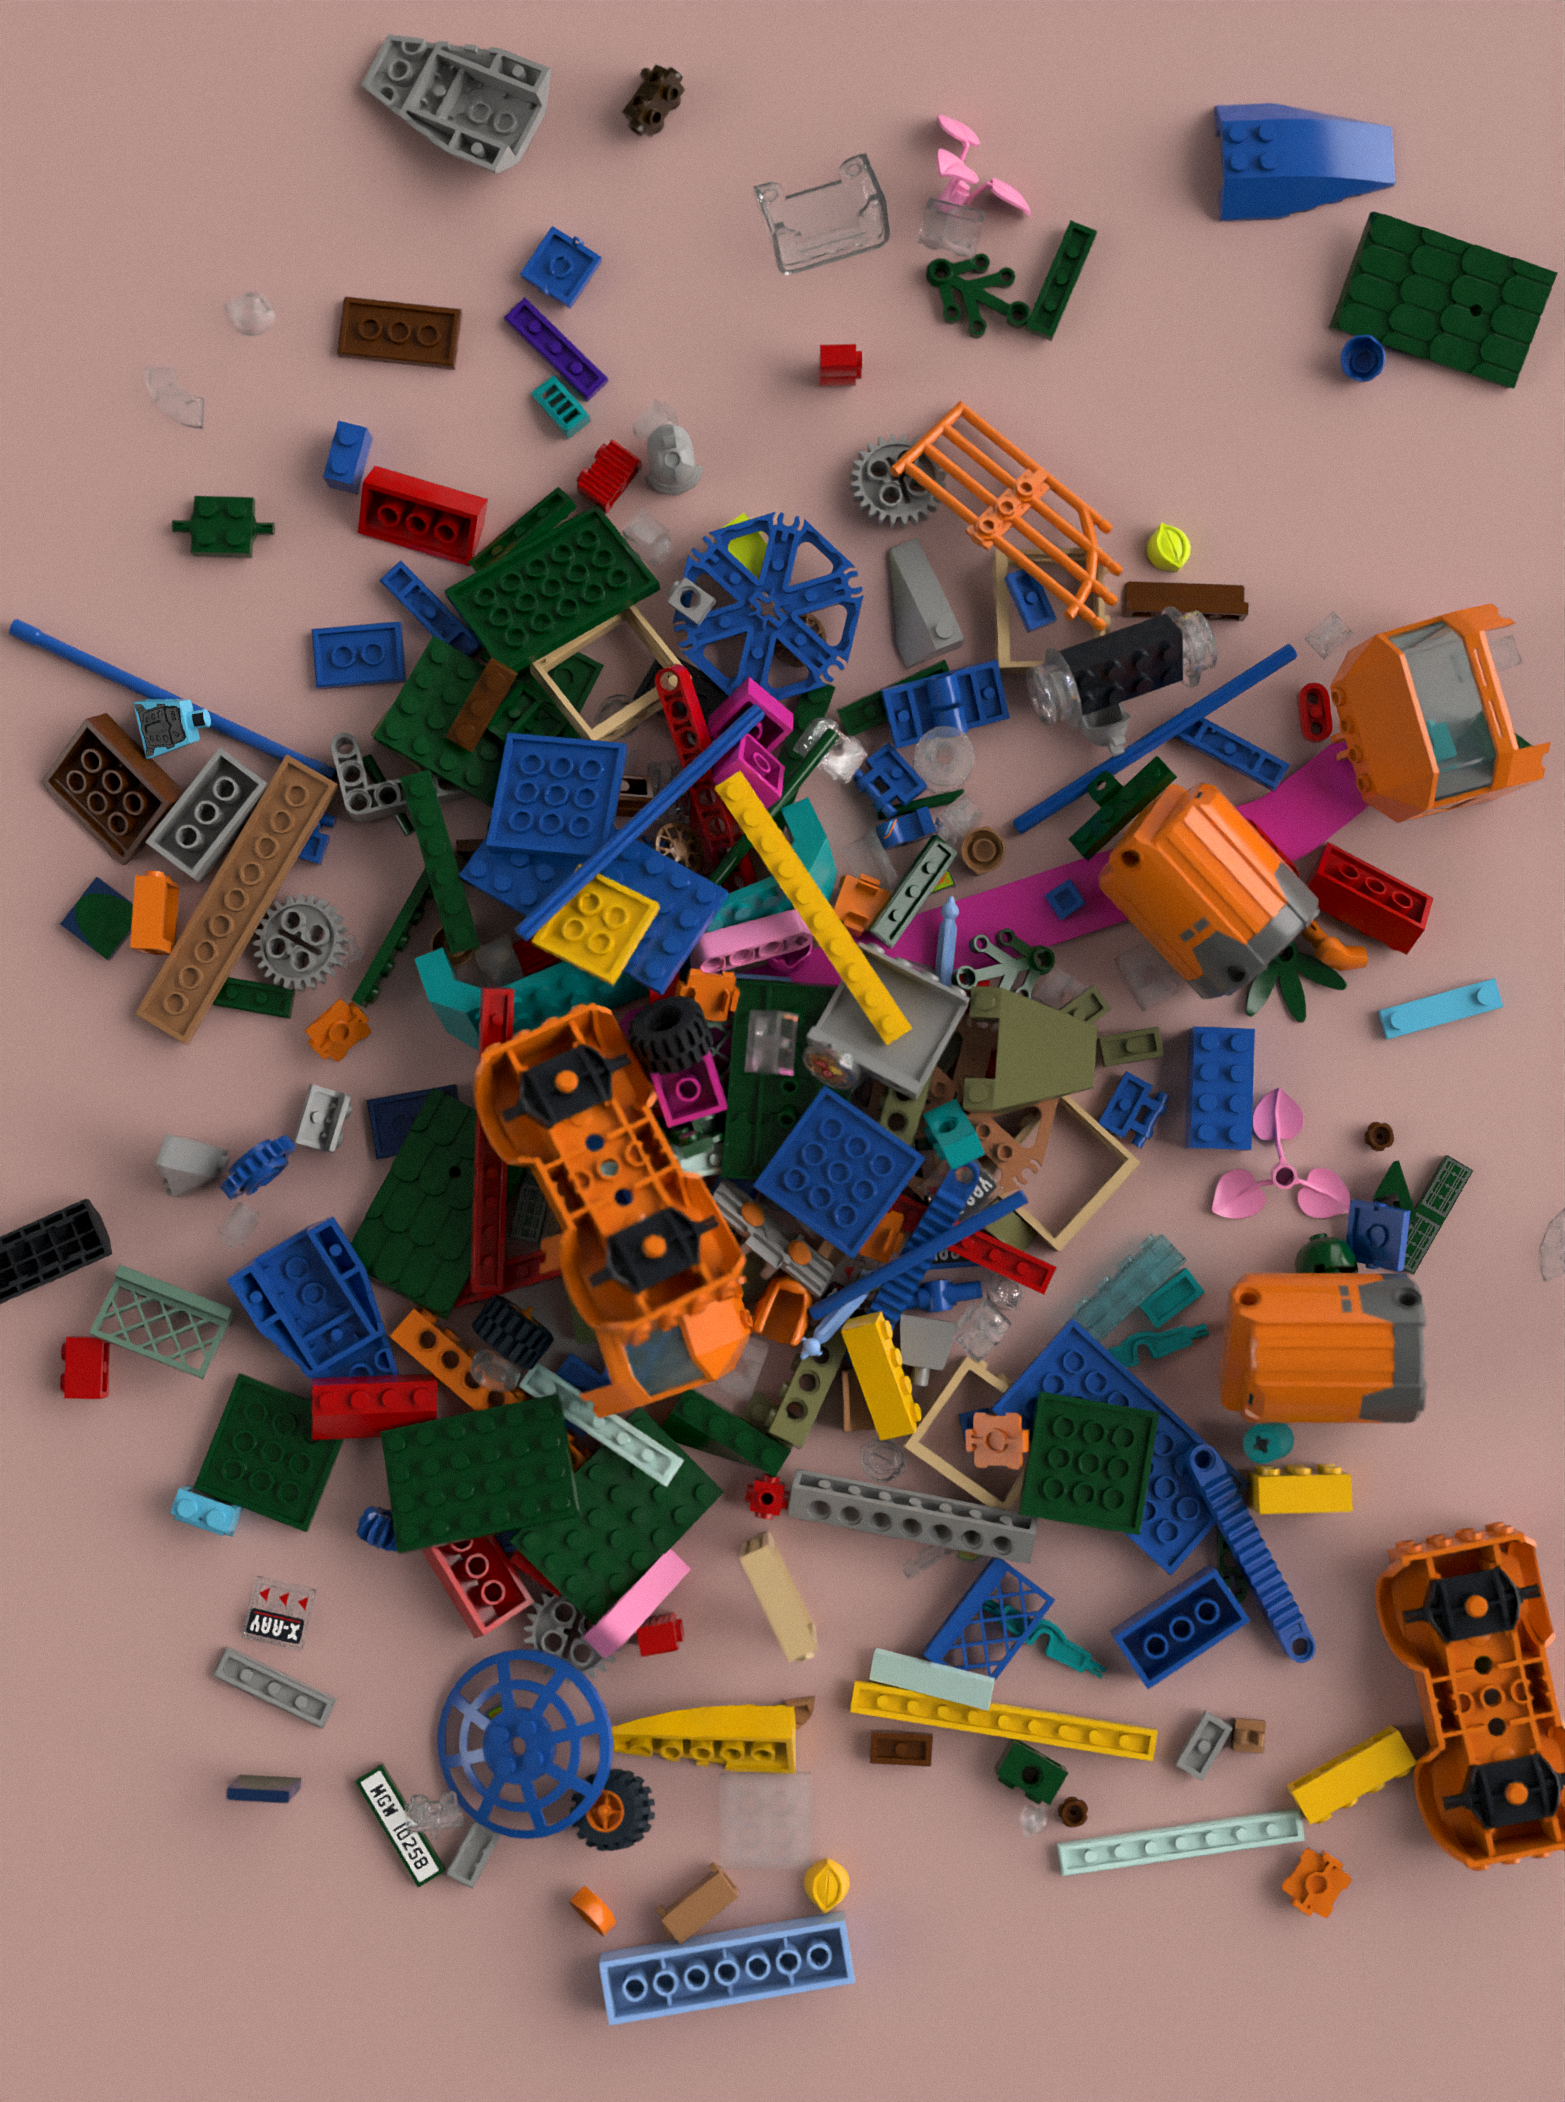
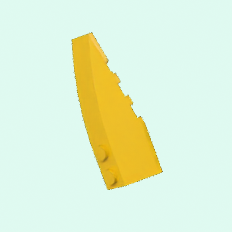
M753 1704L699 1707L666 1712L611 1727L613 1752L651 1757L653 1753H658L666 1758L667 1761L678 1762L679 1758L682 1757L697 1760V1766L708 1767L709 1762L724 1764L725 1770L733 1772L795 1773L796 1719L794 1707L784 1705L756 1706Z

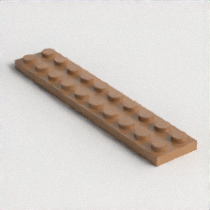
M286 754L138 1007L136 1015L180 1042L189 1045L340 785Z

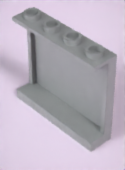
M859 942V949L912 1029L889 1045H886L844 981L841 980L816 1027L812 1026L809 1031L807 1042L816 1049L917 1101L968 1008L969 997L965 996L966 992L955 985L947 987L938 982L939 978L928 971L920 973L912 969V965L901 957L893 959L885 955V951L878 945L873 943L866 945Z

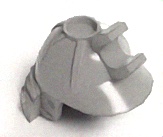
M665 424L656 428L650 434L647 443L650 473L644 478L648 485L660 494L680 495L694 488L699 482L703 466H698L695 462L692 442L686 430L673 424Z
M1121 703L1074 719L1076 724L1080 725L1086 739L1091 743L1101 747L1108 746L1113 757L1125 753L1122 745L1126 744L1124 735L1130 715L1124 711Z

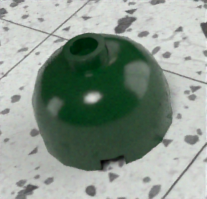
M1326 1233L1311 1236L1309 1238L1310 1242L1302 1246L1295 1259L1296 1273H1357L1359 1271L1351 1247L1339 1238L1328 1237Z

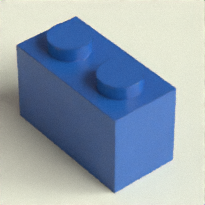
M338 420L323 475L329 488L358 495L373 439L367 427Z

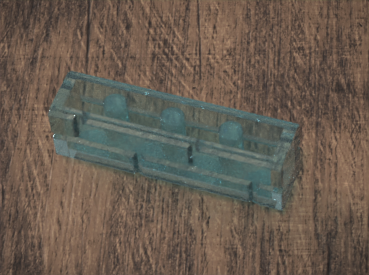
M1152 1233L1149 1234L1139 1244L1141 1250L1134 1257L1128 1254L1117 1264L1120 1270L1112 1278L1108 1274L1104 1276L1094 1286L1098 1290L1090 1298L1086 1295L1083 1296L1072 1307L1075 1310L1071 1315L1072 1318L1099 1343L1187 1261L1162 1233H1158L1156 1236Z

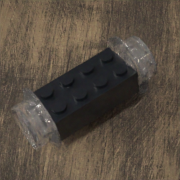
M1169 606L1163 609L1160 616L1060 651L1052 647L1046 649L1043 663L1027 670V688L1033 707L1043 724L1050 726L1063 721L1067 727L1074 730L1080 727L1082 716L1171 684L1181 681L1188 688L1196 687L1200 682L1201 672L1215 667L1217 663V647L1210 625L1202 613L1194 610L1181 614L1175 607Z

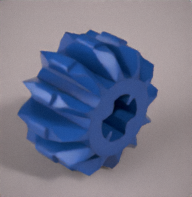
M374 1506L365 1509L358 1521L356 1530L361 1540L368 1542V1545H373L386 1551H397L392 1511Z

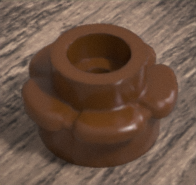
M1373 1122L1368 1126V1131L1364 1134V1140L1367 1145L1371 1146L1372 1150L1383 1151L1394 1142L1393 1129L1387 1123ZM1378 1133L1382 1135L1381 1139H1377Z
M1071 1796L1067 1797L1064 1803L1059 1805L1058 1815L1063 1819L1062 1822L1067 1827L1081 1826L1087 1820L1088 1806L1083 1800H1078L1077 1797ZM1072 1809L1076 1810L1074 1815L1070 1813Z

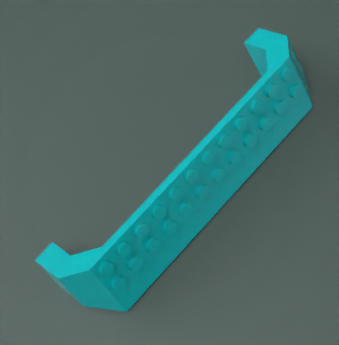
M807 797L783 807L781 813L792 849L830 903L837 869L828 838ZM774 876L729 893L728 898L704 933L796 909ZM443 947L415 958L428 1000L446 1032L479 1051L481 988L461 982ZM690 954L679 969L680 981L687 979L688 971L692 968ZM565 961L501 987L514 989L513 1036L523 1030L531 1032L541 1027V1024L551 1017L559 1019L569 1014V1011L579 1004H586L587 1006L595 1002L598 1006L612 1010L649 994L647 987L623 973L619 975L612 986Z

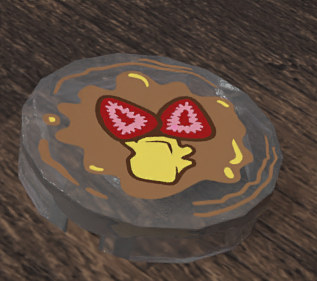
M820 1041L809 1043L801 1056L802 1063L816 1079L828 1086L842 1090L853 1089L861 1074L860 1067L856 1061L844 1050L840 1049L839 1052L832 1050L833 1045Z

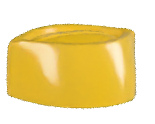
M830 1858L822 1859L809 1867L803 1882L808 1898L824 1914L843 1901L850 1886L847 1871L842 1865Z

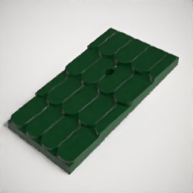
M1370 212L1329 328L1351 336L1372 335L1384 347L1509 389H1514L1558 272L1479 245H1473L1386 214Z
M737 978L736 987L740 994L736 1011H734L722 1178L757 1180L824 1086L833 1090L849 1103L851 1102L853 1067L841 1062L845 1066L843 1068L839 1064V1060H834L835 1064L848 1075V1078H845L847 1082H841V1085L836 1082L830 1083L828 1079L822 1078L820 1073H816L811 1069L813 1065L809 1063L811 1061L809 1055H827L826 1053L824 1055V1052L822 1054V1051L809 1045L807 1035L812 1026L816 1027L839 985ZM794 1048L797 1050V1052L791 1053L788 1049Z
M433 1087L394 1159L389 1173L366 1212L365 1218L351 1245L364 1264L369 1279L448 1321L471 1277L477 1110ZM508 1164L506 1207L527 1167Z

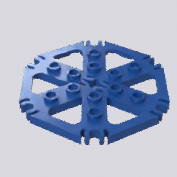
M772 512L708 532L709 535L715 538L717 543L713 544L710 538L704 536L702 540L708 545V550L705 553H700L697 549H692L693 555L699 559V562L694 561L688 555L683 579L686 577L695 584L699 575L707 574L737 601V603L710 611L700 626H697L677 610H675L673 624L685 621V624H679L674 627L675 633L680 631L688 633L687 639L678 643L679 647L686 648L691 644L693 645L689 650L681 652L728 696L750 677L777 701H781L827 687L828 685L823 683L819 676L823 674L828 682L832 683L834 681L832 676L828 674V669L831 666H836L841 671L844 670L843 664L836 660L837 657L842 658L848 664L864 597L862 595L857 598H851V595L860 594L863 589L862 586L851 588L848 582L850 579L858 577V572L850 571L845 575L844 571L855 568V566L805 519L803 527L799 531V516H795L793 525L785 526L783 524L784 513L780 512L777 518L778 524L773 525L776 512ZM759 531L768 535L769 540L760 579L754 576L728 551L730 541ZM809 542L813 544L833 564L831 574L789 586L798 547L802 543ZM763 591L769 596L768 598L762 593ZM687 593L682 597L681 602L684 607L690 608L693 593ZM758 598L767 605L773 602L775 604L773 610L780 621L769 614L763 617L761 615L763 609L756 599ZM750 605H752V606H753L754 608H756L757 610L754 611V610L750 607ZM841 605L846 609L847 616L841 641L836 646H829L799 618V616L831 606ZM780 608H782L787 614L785 615V614L780 610ZM769 621L775 627L772 628L767 622ZM747 633L738 674L735 677L728 678L724 676L705 658L704 649L707 645ZM778 639L808 668L809 674L804 681L776 689L769 685L768 676Z

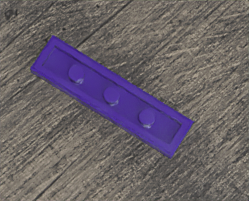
M525 297L504 317L505 322L587 402L608 382V378Z

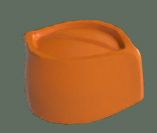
M583 1886L570 1900V1904L575 1911L601 1936L604 1937L616 1925V1919L610 1909L588 1887Z

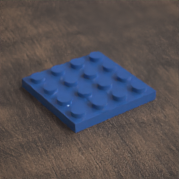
M507 733L486 841L488 850L589 859L612 837L628 750L626 743Z
M824 1086L753 1187L854 1259L926 1157L833 1090Z

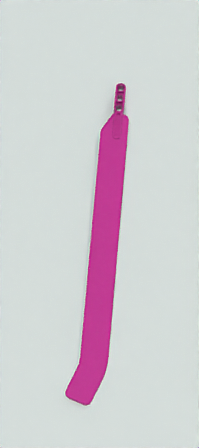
M1342 742L1328 745L1282 782L1275 792L1271 791L1263 797L1235 808L1244 818L1252 819L1289 860L1293 862L1306 856L1366 809L1369 804L1363 801L1362 794L1357 788V777L1353 764L1349 759L1337 761L1336 754L1348 749L1347 744ZM1114 848L1095 854L1089 861L1083 858L955 901L959 908V914L954 919L957 925L953 971L965 965L971 966L976 970L998 964L984 953L974 954L970 950V939L980 934L985 935L990 943L1009 956L1016 958L1022 955L1010 946L1006 948L997 946L995 934L1005 928L1011 929L1016 937L1032 948L1037 945L1049 947L1129 920L1099 887V874L1110 860L1109 855ZM1070 879L1086 904L1060 921L1044 898V895ZM942 906L916 914L892 949H887L867 932H863L859 938L856 936L851 937L857 946L859 942L866 945L868 943L876 944L885 951V955L893 959L901 957L912 965V969L920 973L928 971L934 974L939 926L944 919L941 915ZM1003 934L1002 939L1004 942L1007 943L1008 938L1005 934ZM977 939L976 944L978 948L982 949V943ZM821 947L812 949L808 962L794 973H783L774 970L768 964L743 972L745 974L791 977L792 982L839 985L842 980ZM644 1006L630 1010L618 1023L626 1038H629L627 1031L630 1027L631 1019L635 1018L634 1015L638 1011L643 1010ZM728 1011L727 1017L734 1016V1011ZM724 1025V1026H721V1027H723L724 1029L727 1030V1028H728L730 1025ZM717 1027L710 1028L713 1037L712 1047L716 1045L724 1034ZM728 1037L718 1050L724 1056L731 1054L732 1038ZM715 1054L713 1060L720 1058L719 1055ZM646 1070L649 1081H652L649 1070Z

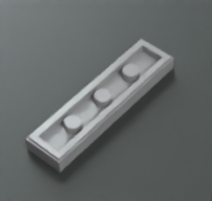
M229 1646L226 1647L213 1674L214 1677L322 1729L337 1701V1698Z

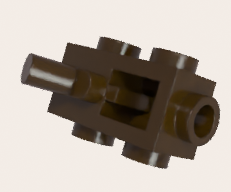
M655 65L652 70L650 68L641 70L640 76L644 82L622 111L629 121L628 127L639 136L645 134L652 137L653 134L659 133L664 127L663 120L670 110H674L680 105V96L685 91L680 83L683 77L672 67L666 69Z

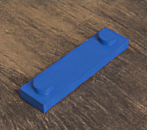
M401 560L379 580L432 636L434 635L471 658L483 648L471 631Z
M1202 718L1174 736L1179 741L1273 792L1276 791L1290 767V764L1206 718Z

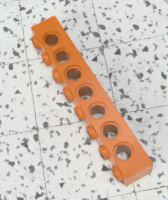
M414 1308L390 1335L395 1342L475 1411L496 1407L490 1402V1394L495 1390L501 1391L504 1394V1405L530 1399L520 1388L515 1387L512 1389L504 1382L507 1379L506 1376L495 1367H492L491 1370L481 1362L484 1358L475 1349L470 1347L466 1350L458 1343L461 1338L448 1327L443 1330L435 1323L438 1318L425 1308L422 1311L419 1308ZM425 1331H431L436 1336V1343L432 1348L425 1347L421 1341L422 1334ZM447 1351H454L459 1356V1363L455 1368L447 1366L444 1361ZM472 1370L479 1372L482 1376V1383L479 1387H472L467 1382V1375ZM567 1430L570 1452L573 1453L575 1458L572 1465L574 1472L593 1451L586 1446L581 1449L573 1442L576 1437Z

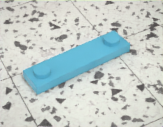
M1493 978L1377 1012L1385 1039L1387 1040L1502 1008L1503 1004L1496 980Z

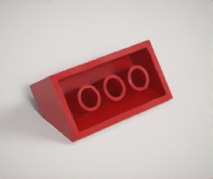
M374 466L363 481L357 533L470 567L468 561L474 557L485 523L488 499Z
M1329 842L1323 848L1305 883L1318 898L1319 909L1332 915L1336 920L1355 927L1364 935L1371 936L1385 943L1390 949L1400 951L1405 955L1409 953L1424 932L1433 902V897Z
M434 1374L311 1378L312 1440L381 1437L380 1431L437 1419V1379Z
M494 1535L421 1550L474 1639L485 1636L534 1603Z

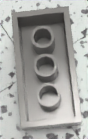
M219 747L145 843L191 878L202 883L241 833L269 784Z

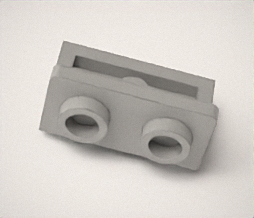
M309 1084L292 1141L334 1153L335 1149L340 1147L344 1133L341 1129L344 1119H348L352 1110L351 1095Z

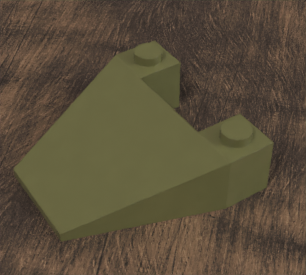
M971 986L969 1017L976 1022L999 1023L995 1079L965 1078L963 1109L970 1113L1003 1114L1094 1088L1097 1026L1002 987Z

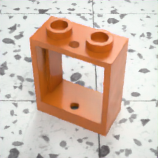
M145 871V876L135 875L130 948L143 954L169 956L176 944L180 885L172 881L171 876L164 875V872Z

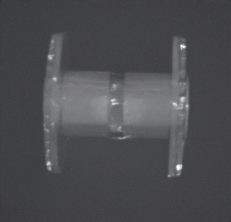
M949 726L933 728L920 738L913 757L912 768L927 784V791L935 794H944L956 791L965 784L975 761L973 744L965 733ZM945 757L950 763L946 765L941 764L937 758Z

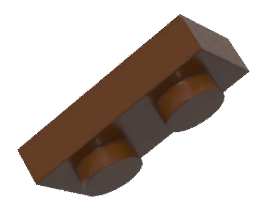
M871 1730L870 1763L931 1767L933 1734Z

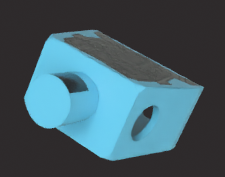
M147 699L133 702L146 759L166 754L199 741L198 729L210 727L211 725L207 709L193 711L190 699Z

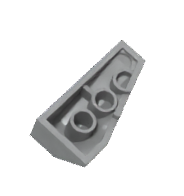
M918 538L890 548L895 640L906 668L908 669L962 647L964 638Z
M166 1134L155 1164L159 1175L165 1177L162 1183L168 1187L166 1190L167 1195L181 1197L218 1179L220 1174H224L227 1170L230 1158L226 1156L229 1150L195 1138Z

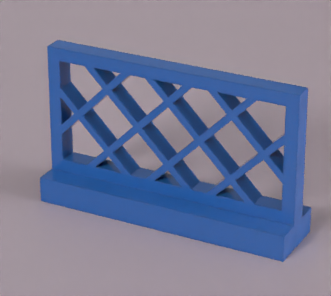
M992 1557L922 1650L923 1655L932 1662L965 1671L986 1667L987 1676L995 1678L996 1681L1055 1602V1599L1004 1559ZM1007 1571L1018 1579L1019 1591L1001 1593L1000 1581ZM1022 1583L1028 1586L1031 1590H1023ZM997 1586L998 1594L990 1595ZM1037 1593L1046 1600L1038 1611L1026 1612L1024 1595ZM1020 1596L1022 1613L1004 1615L1002 1598ZM999 1599L1001 1616L983 1618L982 1605L986 1600ZM979 1611V1619H972ZM1034 1616L1028 1624L1027 1617ZM1023 1617L1024 1630L1021 1635L1008 1637L1005 1620ZM1002 1620L1004 1637L986 1640L984 1622ZM980 1623L982 1640L965 1642L963 1630L966 1626ZM960 1636L961 1643L954 1644V1642ZM1008 1641H1015V1643L1009 1649ZM1005 1642L1006 1655L1003 1659L989 1661L987 1644ZM983 1645L985 1662L968 1664L965 1647ZM962 1648L964 1665L950 1666L942 1660L949 1649ZM997 1665V1667L991 1673L990 1666Z

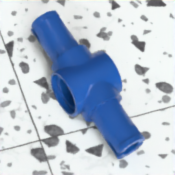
M948 1279L923 1282L913 1293L905 1310L920 1308L921 1311L925 1310L926 1313L940 1312L953 1309L952 1306L957 1305L956 1302L983 1298L981 1280L953 1284V1281L948 1282Z

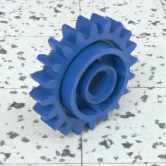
M287 1135L281 1136L274 1141L270 1139L262 1141L241 1156L229 1168L228 1173L230 1175L220 1188L230 1200L244 1193L247 1196L254 1194L259 1187L266 1186L288 1166L289 1162L287 1159L297 1148Z

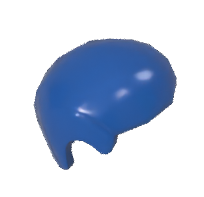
M1372 335L1354 336L1345 343L1340 353L1341 369L1346 376L1356 382L1371 381L1381 373L1386 363L1384 347Z

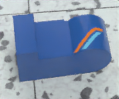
M928 806L875 827L883 851L932 837L936 833Z

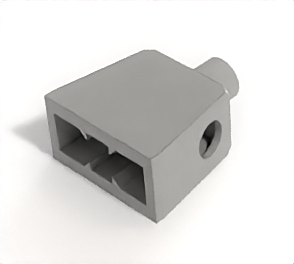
M901 1314L899 1318V1351L902 1356V1364L912 1366L911 1384L928 1386L930 1369L943 1371L958 1323Z

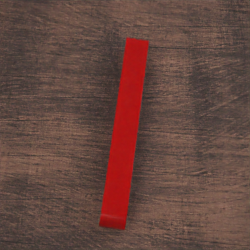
M673 664L661 669L656 674L655 686L684 770L712 741L688 670L683 665ZM669 672L673 673L677 678L676 687L672 686L668 681ZM678 702H682L686 706V716L679 713L677 708ZM688 731H691L695 734L697 740L696 745H693L688 741ZM713 765L689 789L716 868L725 857V847L731 849L742 833L739 824L715 790L716 786L712 780ZM707 789L714 792L716 797L715 803L707 799ZM716 818L724 822L725 831H721L716 827ZM748 852L721 885L728 893L742 889L735 884L734 876H739L743 880L744 887L757 882Z

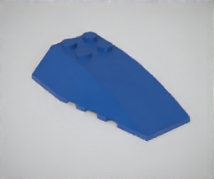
M1276 103L1215 105L1214 107L1216 136H1220L1223 178V184L1219 191L1220 222L1281 219L1295 212H1306L1315 209L1316 206L1330 202L1334 204L1341 202L1344 198L1355 195L1358 197L1395 185L1392 127Z
M334 1216L298 1231L259 1254L226 1279L257 1329L278 1346V1349L286 1357H289L296 1363L308 1378L399 1375L366 1268Z

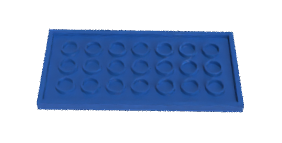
M615 827L613 828L612 837L619 831ZM486 836L459 877L465 883L527 917L575 872L579 864L583 865L588 859L488 850L486 847ZM635 839L599 874L659 903L660 909L621 973L662 996L728 898L729 893L724 888Z
M1070 1318L990 1410L996 1415L1018 1413L1021 1416V1429L1028 1430L1029 1441L1038 1391L1160 1412L1140 1535L1124 1534L1167 1574L1172 1575L1216 1524L1185 1463V1453L1192 1444L1207 1443L1073 1318ZM1204 1450L1199 1451L1195 1456L1194 1461L1197 1467H1204L1209 1461L1208 1453ZM1219 1455L1227 1472L1232 1477L1233 1484L1238 1488L1237 1492L1241 1495L1250 1483Z

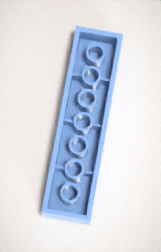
M844 1911L689 1937L682 1944H679L675 1939L601 1952L599 1960L609 2026L855 1983Z

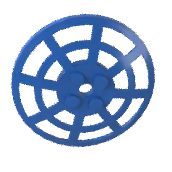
M533 1649L508 1650L492 1655L472 1666L457 1681L442 1709L438 1726L437 1746L445 1782L463 1810L489 1830L511 1838L533 1839L546 1837L561 1832L579 1821L600 1797L608 1780L613 1760L611 1722L605 1704L596 1688L581 1671L566 1660L554 1654ZM509 1661H534L548 1665L556 1671L546 1686L531 1680H511ZM497 1664L499 1683L484 1690L472 1704L459 1693L464 1685L482 1670ZM566 1677L576 1685L586 1698L593 1711L594 1721L577 1725L576 1719L568 1705L556 1694ZM512 1690H527L538 1694L539 1697L532 1709L515 1707ZM500 1693L503 1712L491 1720L480 1712L479 1708L489 1698ZM550 1703L561 1714L567 1728L553 1731L552 1726L543 1716ZM452 1705H454L465 1715L459 1734L460 1753L447 1756L445 1745L446 1725ZM473 1722L485 1731L483 1748L468 1751V1734ZM599 1733V1763L596 1777L593 1783L590 1784L575 1776L581 1758L580 1738ZM516 1737L523 1739L526 1749L523 1754L517 1753L513 1747V1741ZM570 1740V1759L567 1770H564L553 1763L556 1755V1744ZM486 1761L489 1769L494 1773L488 1789L478 1779L471 1764ZM463 1766L470 1783L483 1797L478 1812L461 1794L453 1779L450 1768ZM547 1774L560 1782L548 1795L537 1799L532 1781ZM505 1782L521 1786L525 1800L524 1803L511 1802L498 1797ZM568 1788L585 1796L581 1804L571 1814L559 1822L547 1826L542 1808L558 1800ZM494 1805L512 1812H529L535 1829H509L491 1822L488 1818Z

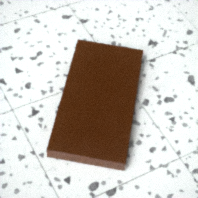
M344 296L337 354L341 358L456 370L462 310Z

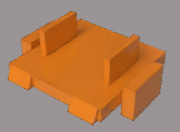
M863 873L858 878L848 874L842 876L838 885L841 889L836 903L831 905L849 934L858 938L863 931L867 932L866 929L891 895L890 891L878 887L880 880Z
M690 968L686 983L678 981L674 997L686 996V998H693L700 1004L706 1020L726 1022L728 1011H736L740 991L735 985L736 977L734 972L722 971V974L702 972V969Z
M341 998L304 1030L311 1037L307 1042L312 1049L324 1060L330 1056L338 1062L347 1055L346 1052L360 1039L364 1040L372 1033L371 1028L366 1024L369 1021L366 1014L353 1001L347 1005Z
M895 1211L887 1212L858 1254L873 1258L875 1261L884 1264L888 1263L892 1252L898 1254L906 1230L900 1229L904 1220L903 1214Z
M975 1412V1415H973L974 1429H967L965 1432L966 1451H974V1465H976V1468H988L989 1465L1007 1466V1469H1019L1022 1466V1453L1029 1452L1028 1430L1021 1429V1416L1018 1413L988 1415L987 1413Z
M1308 1847L1301 1855L1300 1861L1290 1876L1282 1884L1281 1889L1292 1896L1289 1900L1290 1903L1309 1917L1314 1911L1321 1917L1328 1918L1334 1909L1332 1907L1333 1903L1342 1889H1347L1352 1879L1349 1874L1341 1870L1344 1864L1324 1849H1322L1319 1855Z

